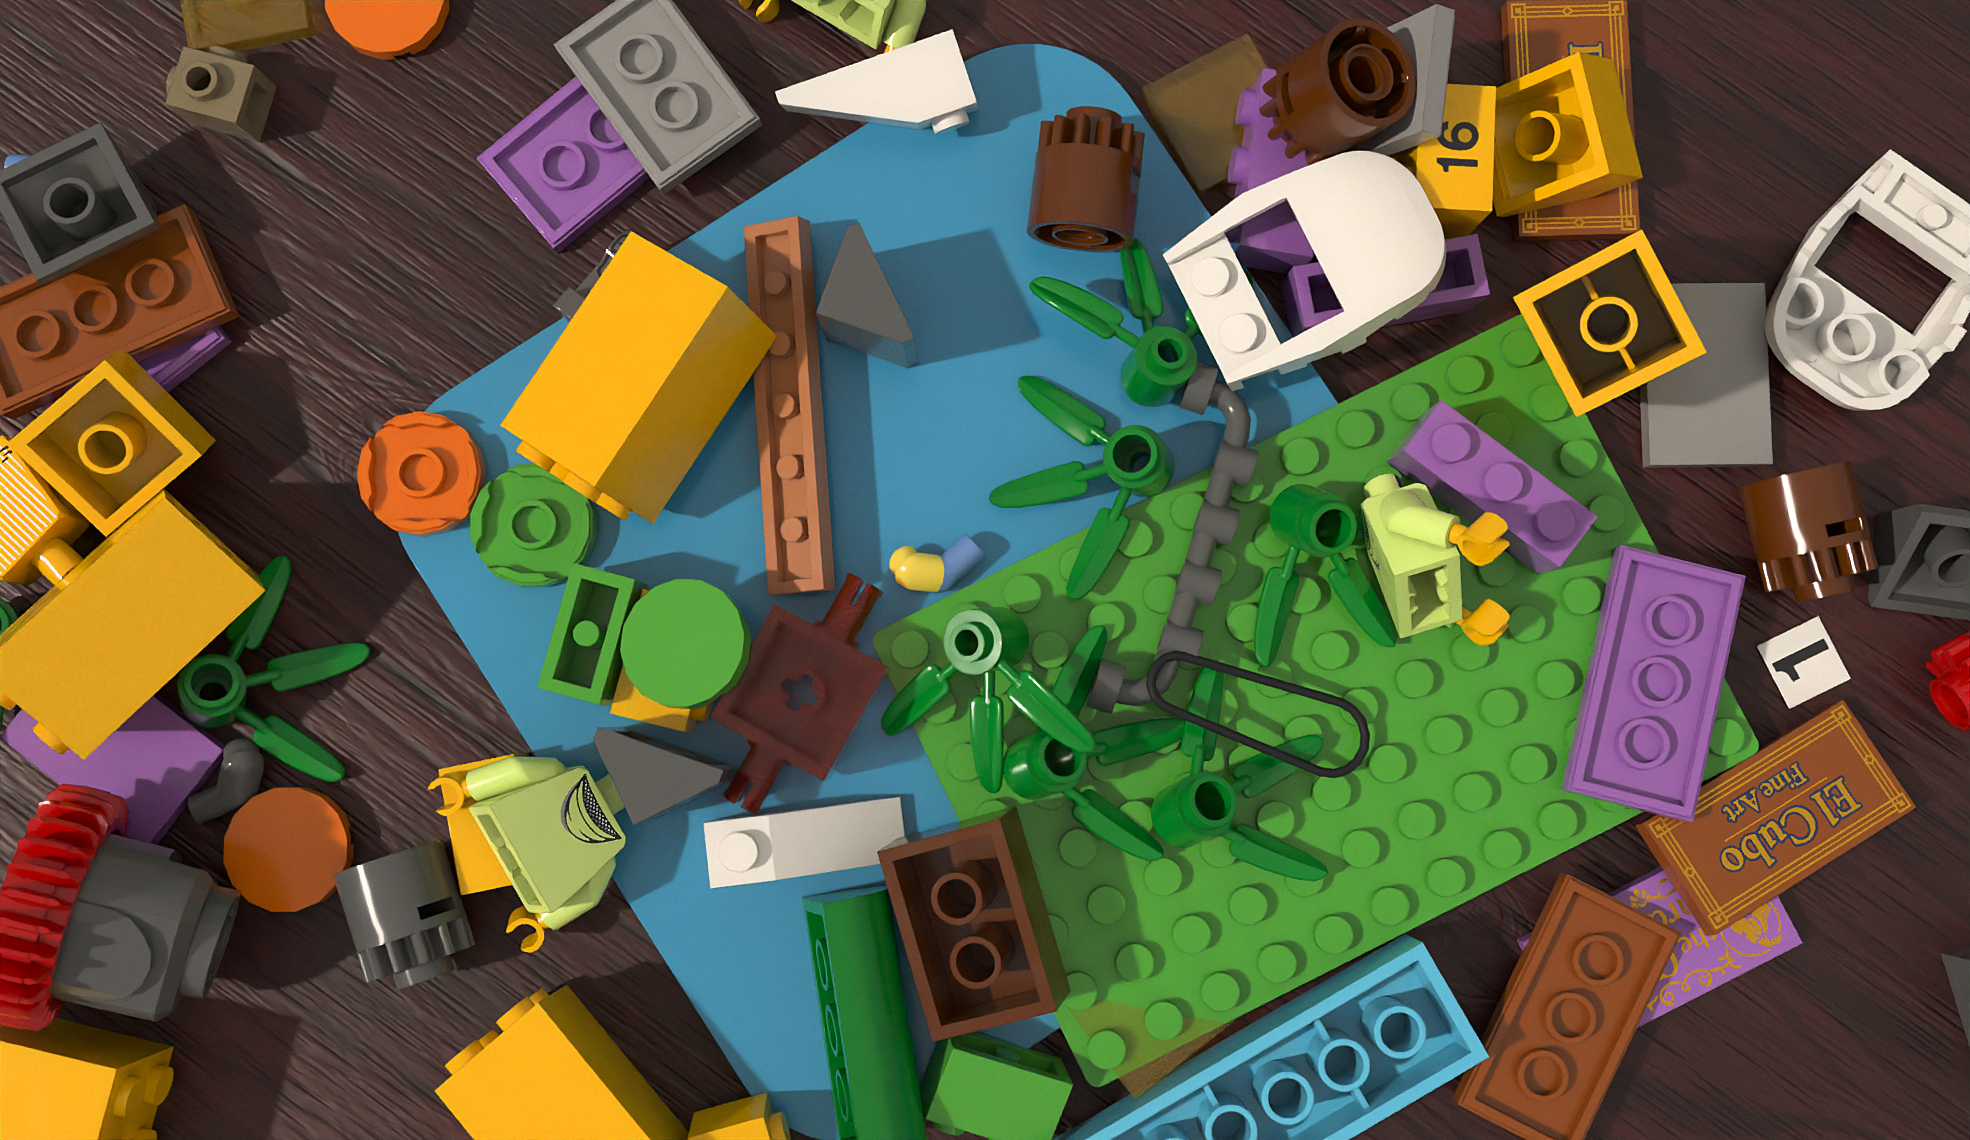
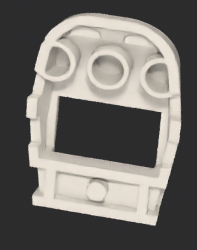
M1891 149L1886 152L1809 228L1766 308L1764 329L1768 344L1782 365L1796 378L1829 401L1850 410L1870 411L1889 408L1913 394L1930 376L1928 370L1944 353L1954 351L1967 332L1962 326L1970 312V204ZM1854 212L1863 216L1952 278L1913 334L1815 267V264L1844 222Z
M1350 151L1316 162L1242 193L1165 252L1163 256L1228 386L1233 392L1244 388L1241 382L1243 380L1277 369L1283 375L1306 367L1307 363L1340 351L1344 354L1366 343V337L1393 318L1396 320L1400 319L1422 303L1429 293L1436 288L1445 267L1446 242L1441 223L1419 181L1407 168L1383 154L1370 151ZM1287 200L1344 312L1280 344L1225 232Z

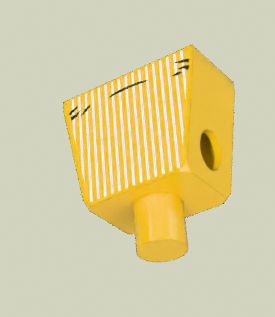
M1 435L0 580L30 585L44 575L52 584L56 585L84 560L70 545L89 527L90 521L7 444L13 438Z

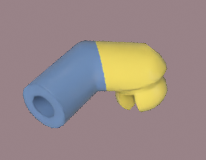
M964 534L942 555L919 553L913 546L900 547L892 554L889 560V568L895 575L897 583L908 590L942 593L954 586L986 556L967 534Z

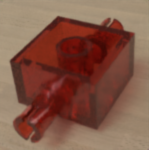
M849 572L822 622L815 620L812 625L774 604L750 646L749 663L738 684L725 696L722 695L710 716L712 719L748 738L747 743L751 747L722 796L734 804L736 802L739 803L752 782L753 786L743 801L741 808L758 815L761 811L760 807L784 765L791 767L794 764L822 781L831 778L891 671L889 667L858 651L857 649L860 644L855 642L878 598H881L884 592L867 582L856 604L852 605L864 581ZM810 675L814 679L811 689L818 695L817 701L814 705L803 703L796 710L792 706L796 696L788 691L789 685L792 681L804 683Z

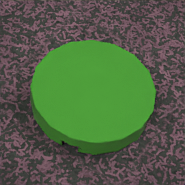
M536 464L516 465L505 470L507 472L499 475L494 481L490 480L480 490L470 513V539L476 553H479L481 560L496 577L521 587H550L568 579L572 563L584 565L588 561L597 540V512L590 499Z
M675 579L653 587L634 604L623 625L620 653L626 675L642 695L669 708L695 710L709 705L707 704L708 702L714 701L720 695L725 696L738 684L749 663L751 633L747 621L743 618L742 611L738 608L739 605L728 593L702 580Z

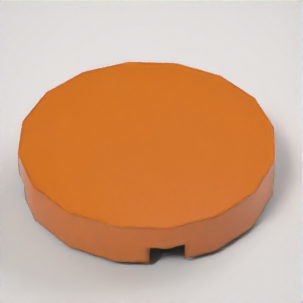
M325 0V10L335 31L359 53L380 60L396 59L395 56L404 55L408 52L413 55L429 46L443 29L449 12V0Z
M417 411L395 416L383 424L384 428L379 430L374 438H369L361 450L357 479L361 498L369 510L373 511L376 517L384 524L401 533L427 537L449 532L470 517L477 496L485 486L487 472L483 452L469 431L443 415Z
M308 787L273 788L252 797L234 814L224 837L223 863L232 885L236 890L240 891L241 895L249 903L271 912L300 911L327 900L337 890L333 875L351 868L354 861V844H351V834L348 829L351 826L346 813L328 795Z

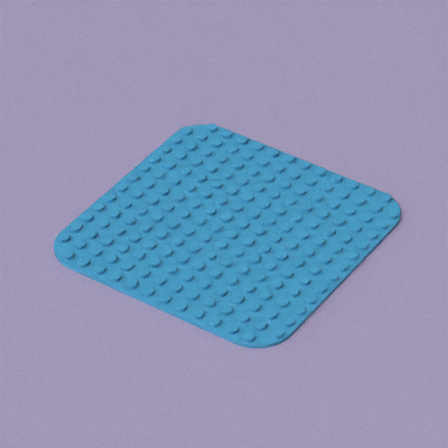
M1042 44L1007 45L972 57L964 62L978 106V110L967 113L970 123L942 134H935L932 126L920 130L867 123L667 251L728 286L749 307L744 226L800 216L810 221L817 311L846 229L859 222L915 338L919 362L910 368H905L828 341L817 318L836 590L787 596L768 595L753 374L653 524L633 511L624 521L592 501L597 512V540L588 561L583 566L636 579L649 585L647 590L675 579L702 580L728 593L739 605L738 608L742 611L743 618L748 623L751 633L749 663L738 684L725 696L720 695L713 701L707 721L705 723L697 721L694 732H682L610 714L612 707L610 705H598L537 688L568 579L550 587H521L496 577L481 560L479 553L475 551L470 539V517L449 532L427 537L398 532L411 561L536 757L556 758L565 767L583 765L589 771L594 782H597L609 774L593 741L597 727H624L740 767L736 780L657 819L633 825L626 808L614 814L613 816L626 837V844L615 855L616 868L612 878L751 1096L768 1092L773 1114L783 1111L789 1128L819 1140L839 1139L802 897L855 888L887 886L881 864L774 881L710 888L703 823L720 818L900 796L905 836L959 821L913 725H910L895 736L886 735L881 728V718L886 708L897 696V693L873 646V637L880 629L1091 526L1100 509L1104 507L1112 508L1121 489L1109 475L1088 480L1089 489L1085 494L1053 503L1022 508H999L989 501V495L996 487L1041 470L1073 461L1081 462L1085 467L1084 469L1103 464L1105 446L1096 439L1091 446H1084L1054 425L1020 393L1018 378L1022 376L1037 377L1078 399L1104 417L1106 426L1103 431L1111 436L1117 430L1129 425H1141L1155 431L1171 450L1175 463L1172 479L1163 490L1213 466L1226 427L1224 414L1214 405L1208 404L1203 415L1179 408L1184 386L1173 400L1162 406L1147 407L1133 402L1127 396L1120 377L1122 365L1133 348L1115 336L1111 339L1099 337L1042 301L1029 289V283L1035 278L1042 276L1070 283L1094 294L1119 309L1124 317L1120 326L1139 338L1144 334L1141 320L1135 319L1129 310L1120 251L1085 252L1062 249L1038 242L1027 234L1035 156L1038 151L1041 121L1054 122L1055 115L1066 116V112L1071 108L1093 106L1112 110L1121 115L1122 123L1134 124V131L1145 133L1134 237L1141 241L1150 257L1161 292L1164 309L1160 317L1153 319L1154 327L1169 326L1183 332L1189 326L1185 321V313L1190 307L1163 254L1211 218L1203 203L1121 84L1093 61L1072 51ZM1241 266L1242 269H1245L1249 273L1245 266ZM1252 277L1253 283L1251 287L1280 344L1292 339L1293 336ZM564 317L447 391L424 411L443 415L470 432L483 452L487 472L485 485L490 480L494 481L499 475L507 472L505 470L519 464H534L515 451L522 442V439L500 425L569 324ZM1197 334L1191 340L1197 352V361L1218 367L1216 380L1228 385L1204 336ZM1307 363L1306 367L1283 375L1277 369L1243 380L1241 382L1244 388L1236 390L1246 402L1251 417L1247 448L1338 404L1311 363ZM1149 456L1137 459L1133 468L1134 473L1146 467L1150 460ZM1131 495L1124 509L1148 497ZM964 534H967L986 556L954 586L942 593L908 590L897 583L895 575L889 568V560L892 554L900 547L913 546L919 553L942 555ZM891 902L920 1087L937 1041L932 1042ZM1049 1013L975 1032L1029 1049L1059 1029L1060 1026L1054 1013Z

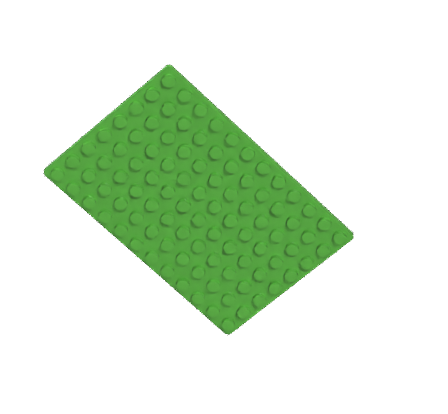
M1522 314L1250 447V449L1259 451L1251 480L1247 487L1239 484L1234 485L1228 507L1240 510V517L1230 546L1217 543L1210 567L1222 570V576L1212 605L1208 606L1198 603L1191 627L1204 630L1197 656L1214 661L1219 660L1221 663L1341 697L1355 705L1365 717L1370 732L1369 750L1362 764L1348 775L1328 778L1300 769L1254 798H1245L1241 791L1236 794L1237 810L1230 828L1234 829L1238 824H1246L1309 854L1326 866L1328 875L1323 879L1314 882L1298 880L1248 864L1233 857L1229 852L1231 841L1218 835L1187 848L1175 847L1165 842L1153 826L1151 808L1156 795L1162 789L1190 775L1192 757H1187L1182 753V739L1154 752L1108 766L1098 764L1096 756L1087 758L1083 777L1074 786L1081 793L1086 789L1094 790L1159 842L1163 848L1164 857L1156 861H1146L1113 846L1075 820L1072 816V809L1076 804L1062 793L1038 800L1025 799L1011 790L1004 778V774L1002 787L998 793H990L981 786L972 752L970 702L974 696L983 695V674L971 675L958 671L949 679L951 683L950 692L912 724L959 821L1013 806L1017 807L1071 990L1057 1012L1053 1013L1086 1081L1094 1087L1104 1086L1644 812L1562 791L1561 786L1577 723L1576 718L1590 655L1594 650V637L1614 548L1624 545L1659 554L1588 417L1585 413L1578 417L1575 416ZM1440 400L1448 404L1598 516L1562 566L1540 574L1533 572L1505 550L1487 565H1474L1462 554L1458 545L1455 544L1460 554L1461 595L1464 600L1462 606L1473 612L1484 599H1490L1502 606L1510 615V619L1507 622L1508 628L1493 644L1488 646L1475 644L1466 636L1461 626L1456 623L1451 628L1443 625L1400 639L1369 558L1365 540H1360L1355 535L1352 543L1341 554L1345 560L1350 557L1358 561L1386 610L1396 632L1397 641L1395 647H1385L1377 644L1354 620L1329 583L1328 574L1332 569H1336L1330 557H1316L1300 550L1294 571L1299 575V583L1276 658L1271 666L1265 668L1259 664L1255 657V624L1265 578L1270 568L1274 566L1282 568L1289 545L1281 542L1275 536L1270 525V510L1275 498L1289 486L1306 484L1341 496L1350 504L1355 517H1359L1358 511L1361 508V503L1366 500L1363 492L1364 487L1373 478L1383 474H1395L1399 477L1403 487L1414 484L1412 480L1386 461L1423 413ZM1212 466L1123 510L1122 514L1127 516L1130 521L1127 533L1098 583L1083 598L1078 600L1070 599L1067 595L1066 586L1071 570L1091 526L877 631L873 637V646L896 693L898 694L927 665L936 664L943 669L950 663L944 650L943 640L945 629L949 621L956 614L964 610L989 607L1011 609L1024 621L1029 632V644L1024 657L1013 668L1019 674L1025 670L1032 672L1051 691L1078 641L1088 629L1096 625H1104L1107 630V641L1102 658L1125 665L1124 679L1135 681L1143 679L1147 675L1156 656L1159 638L1169 614L1178 576L1186 558L1194 524L1211 477ZM1431 495L1439 511L1458 516L1460 524L1468 528L1472 525L1453 509L1446 507ZM1180 663L1177 675L1169 690L1161 696L1163 700L1187 711L1195 684L1204 667L1198 665L1191 667ZM995 671V696L1000 697L1004 705V758L1007 749L1013 742L1042 729L1009 700L1007 690L1013 684L1000 671ZM1224 673L1219 717L1220 725L1272 747L1298 737L1317 735L1324 739L1323 747L1320 753L1310 762L1324 768L1335 769L1345 766L1355 757L1360 745V732L1357 722L1349 712L1335 705ZM1725 678L1721 689L1702 782L1743 762L1756 754L1759 749L1758 740ZM1090 690L1078 716V719L1091 734L1129 723L1159 718H1178L1158 708L1154 702L1140 706L1116 703L1112 714L1086 707ZM1217 734L1213 759L1208 762L1204 761L1203 772L1213 773L1231 783L1235 780L1232 776V769L1261 752Z

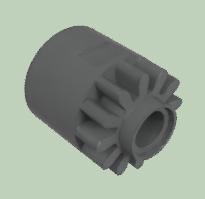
M443 839L390 854L333 875L366 983L393 974L398 990L455 970L450 954L475 945Z

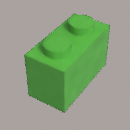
M572 563L537 688L598 705L612 706L623 665L620 653L623 625L634 604L640 600L642 590H647L649 585L636 579Z
M971 1032L937 1041L920 1084V1094L925 1119L929 1120L935 1128L944 1133L961 1136L966 1131L986 1137L989 1140H1051L1073 1083L1061 1058L1036 1050L1026 1049L981 1033Z

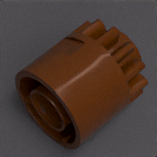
M1364 18L1344 20L1276 69L1277 75L1264 83L1262 87L1263 91L1273 99L1261 106L1260 114L1267 118L1273 117L1274 127L1268 131V137L1270 140L1282 138L1288 143L1285 147V155L1289 159L1294 158L1305 150V160L1308 165L1338 154L1349 152L1400 120L1408 112L1416 89L1412 61L1401 41L1383 25Z
M1093 106L1071 108L1066 112V116L1055 115L1054 122L1041 121L1038 151L1035 156L1027 234L1032 239L1043 244L1068 250L1113 252L1131 247L1134 241L1145 133L1134 131V124L1122 123V117L1118 113Z
M1851 461L1803 470L1738 487L1765 592L1792 587L1795 602L1818 599L1856 590L1852 574L1878 568Z

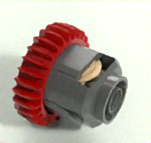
M61 784L47 794L46 800L38 805L35 818L29 820L26 834L23 839L18 840L17 851L12 862L7 864V874L0 887V1025L21 1030L39 1031L53 1023L54 1018L60 1015L62 1005L67 1002L157 1022L174 1013L178 1009L183 996L204 1000L214 982L231 935L239 906L240 891L219 886L215 877L206 870L181 864L182 855L174 849L127 838L124 833L129 823L127 817L129 809L123 797L84 785Z

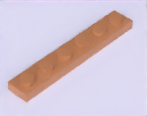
M793 216L744 226L749 308L777 335V338L753 373L768 595L771 596L836 590L810 221L800 216Z

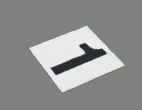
M1819 616L1757 646L1789 709L1851 679Z

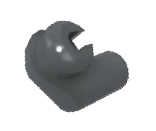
M238 738L229 742L223 749L224 760L221 763L218 783L188 797L190 813L197 823L205 824L239 809L252 797L258 795L264 772V758L259 753V747L253 740Z

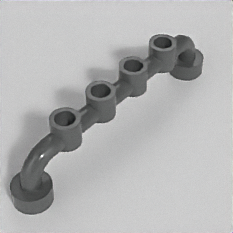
M1197 361L1195 371L1185 383L1179 408L1203 415L1208 404L1214 405L1224 414L1226 427L1213 462L1211 477L1194 524L1192 539L1178 576L1173 601L1159 638L1154 661L1162 654L1172 651L1186 652L1194 656L1198 655L1204 630L1191 627L1198 603L1211 606L1216 596L1222 570L1210 567V563L1217 543L1225 546H1230L1239 521L1240 510L1228 507L1235 484L1248 486L1259 453L1257 450L1246 447L1250 436L1251 417L1246 402L1237 391L1232 392L1228 385L1216 380L1218 367ZM1101 658L1086 707L1112 714L1116 703L1140 706L1153 702L1149 697L1146 686L1147 675L1143 679L1136 681L1124 679L1125 665ZM1175 660L1163 665L1156 677V687L1160 696L1169 690L1177 675L1180 663L1191 667L1194 664Z

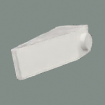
M953 29L775 92L779 104L786 111L920 130L932 126L935 134L949 132L970 123L967 113L978 110L977 101Z
M901 796L720 818L703 823L710 888L774 881L880 864L877 851L895 839L905 836Z

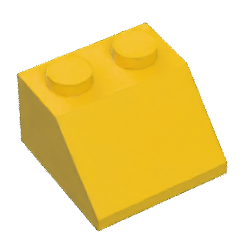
M1577 52L1496 88L1493 203L1497 217H1506L1586 200L1643 178L1612 59Z

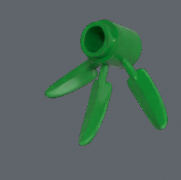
M1134 237L1131 247L1120 250V259L1130 313L1135 319L1141 320L1144 334L1140 338L1120 326L1124 317L1119 309L1084 289L1062 280L1045 276L1035 278L1029 283V289L1034 295L1103 339H1111L1115 336L1133 348L1122 365L1120 375L1122 386L1127 396L1133 402L1147 407L1165 405L1173 400L1195 371L1197 352L1191 340L1197 334L1201 336L1203 334L1190 308L1185 313V321L1189 326L1183 332L1169 326L1154 327L1153 319L1160 317L1163 313V302L1152 262L1139 239ZM1243 269L1250 285H1252V276Z
M1022 376L1018 378L1020 393L1043 416L1084 446H1091L1095 439L1105 446L1103 464L1084 469L1085 467L1081 462L1073 461L1041 470L996 487L990 493L989 501L999 508H1022L1053 503L1085 494L1089 489L1088 480L1109 475L1121 487L1112 508L1104 507L1097 513L1071 570L1066 586L1067 595L1070 599L1078 600L1085 597L1098 583L1120 547L1130 525L1129 518L1122 514L1130 496L1148 497L1162 491L1169 484L1174 474V457L1169 447L1152 429L1141 425H1129L1117 430L1111 436L1103 431L1106 426V420L1096 411L1044 380L1034 376ZM1149 456L1150 460L1146 467L1134 473L1133 468L1137 459Z
M1295 484L1284 489L1275 498L1270 510V525L1273 533L1281 542L1289 545L1282 568L1274 566L1267 572L1258 605L1254 648L1255 657L1259 664L1265 668L1271 666L1276 658L1299 583V575L1294 571L1300 550L1316 557H1330L1336 569H1332L1329 572L1328 581L1345 608L1368 636L1377 644L1385 647H1395L1397 641L1396 632L1391 620L1358 561L1350 557L1345 560L1341 554L1352 543L1355 535L1358 539L1365 540L1361 508L1358 511L1359 517H1355L1350 504L1344 498L1306 484Z
M278 556L271 560L259 575L266 591L231 622L226 630V638L233 642L226 656L219 654L199 656L190 661L181 671L177 685L180 705L188 719L203 727H221L238 718L256 730L252 736L253 742L272 756L314 778L327 782L340 781L345 776L344 766L330 752L278 716L269 715L262 720L244 708L247 698V687L271 682L273 689L279 692L303 687L347 672L364 663L370 655V648L366 644L359 642L338 644L273 658L267 663V671L245 676L243 670L236 662L244 647L254 650L260 646L288 586L291 564L286 556ZM212 687L219 688L226 694L225 697L215 701H207L200 698L206 689Z
M1005 607L969 609L956 614L949 621L943 640L944 650L950 663L943 669L936 664L927 665L897 694L881 718V728L885 734L895 736L912 725L950 692L951 683L949 679L958 671L971 675L983 674V695L974 696L970 702L972 752L981 786L990 793H998L1002 787L1004 748V705L1002 699L995 696V671H1000L1013 684L1007 690L1009 700L1032 722L1057 741L1077 752L1089 753L1096 750V741L1091 732L1041 680L1028 670L1022 671L1019 674L1013 668L1022 660L1029 644V632L1021 617L1013 610Z
M1096 625L1088 629L1078 641L1052 689V692L1077 718L1086 700L1107 641V630L1104 625ZM1159 718L1096 731L1092 734L1096 741V750L1089 753L1077 752L1063 745L1044 730H1039L1016 740L1009 746L1003 758L1004 778L1011 790L1025 799L1038 800L1058 793L1064 794L1076 804L1072 809V816L1088 830L1132 856L1146 861H1156L1164 857L1163 848L1147 831L1094 790L1086 789L1081 793L1074 786L1083 777L1087 758L1096 756L1098 764L1108 766L1154 752L1182 739L1185 721L1178 718Z
M1203 668L1195 684L1187 711L1219 724L1224 673ZM1185 721L1181 751L1185 756L1192 757L1190 775L1165 787L1156 795L1152 803L1151 819L1158 835L1168 844L1179 848L1191 847L1218 835L1231 841L1229 852L1233 857L1263 870L1293 879L1313 882L1321 880L1328 875L1326 866L1319 860L1283 841L1246 824H1238L1234 829L1230 828L1237 810L1236 794L1241 791L1245 798H1254L1300 770V768L1261 752L1235 766L1232 769V776L1235 780L1228 783L1225 779L1213 773L1203 772L1204 761L1208 762L1213 759L1217 733ZM1306 735L1275 746V748L1310 762L1320 753L1324 739L1317 735Z

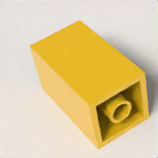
M1643 230L1625 237L1513 297L1576 417L1707 353Z
M631 231L500 426L522 439V442L515 450L516 452L547 472H550L583 496L624 521L633 511L653 524L777 338V335L728 286Z
M163 488L0 635V706L11 710L18 705L38 722L32 729L46 745L61 755H64L71 749L81 759L85 760L266 590L259 576Z
M565 985L551 995L542 987L532 996H527L496 1022L503 1031L502 1034L499 1035L495 1029L491 1030L480 1040L476 1039L445 1065L452 1076L435 1090L436 1094L474 1140H688L689 1132L568 985Z
M54 1018L52 1024L39 1031L21 1030L0 1025V1140H157L156 1131L151 1129L157 1107L165 1100L172 1085L174 1072L173 1068L168 1066L174 1046Z

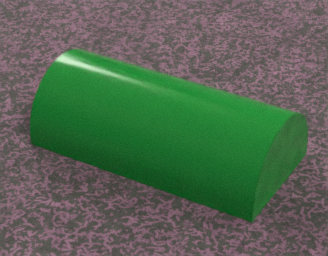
M887 886L855 888L802 897L838 1139L928 1140L892 906Z

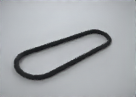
M1180 651L1162 654L1153 661L1147 672L1146 686L1149 697L1158 708L1317 776L1338 778L1348 775L1362 764L1369 750L1370 732L1365 717L1355 705L1341 697ZM1175 660L1184 661L1338 706L1349 712L1357 722L1360 732L1359 749L1355 757L1345 766L1335 769L1320 767L1166 702L1160 696L1156 687L1157 674L1160 668L1167 662Z

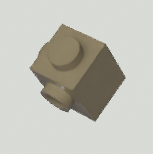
M183 46L178 64L171 68L167 77V99L165 105L192 125L260 143L277 86L256 66L248 64V60L244 56L232 50L219 46H210L207 53Z

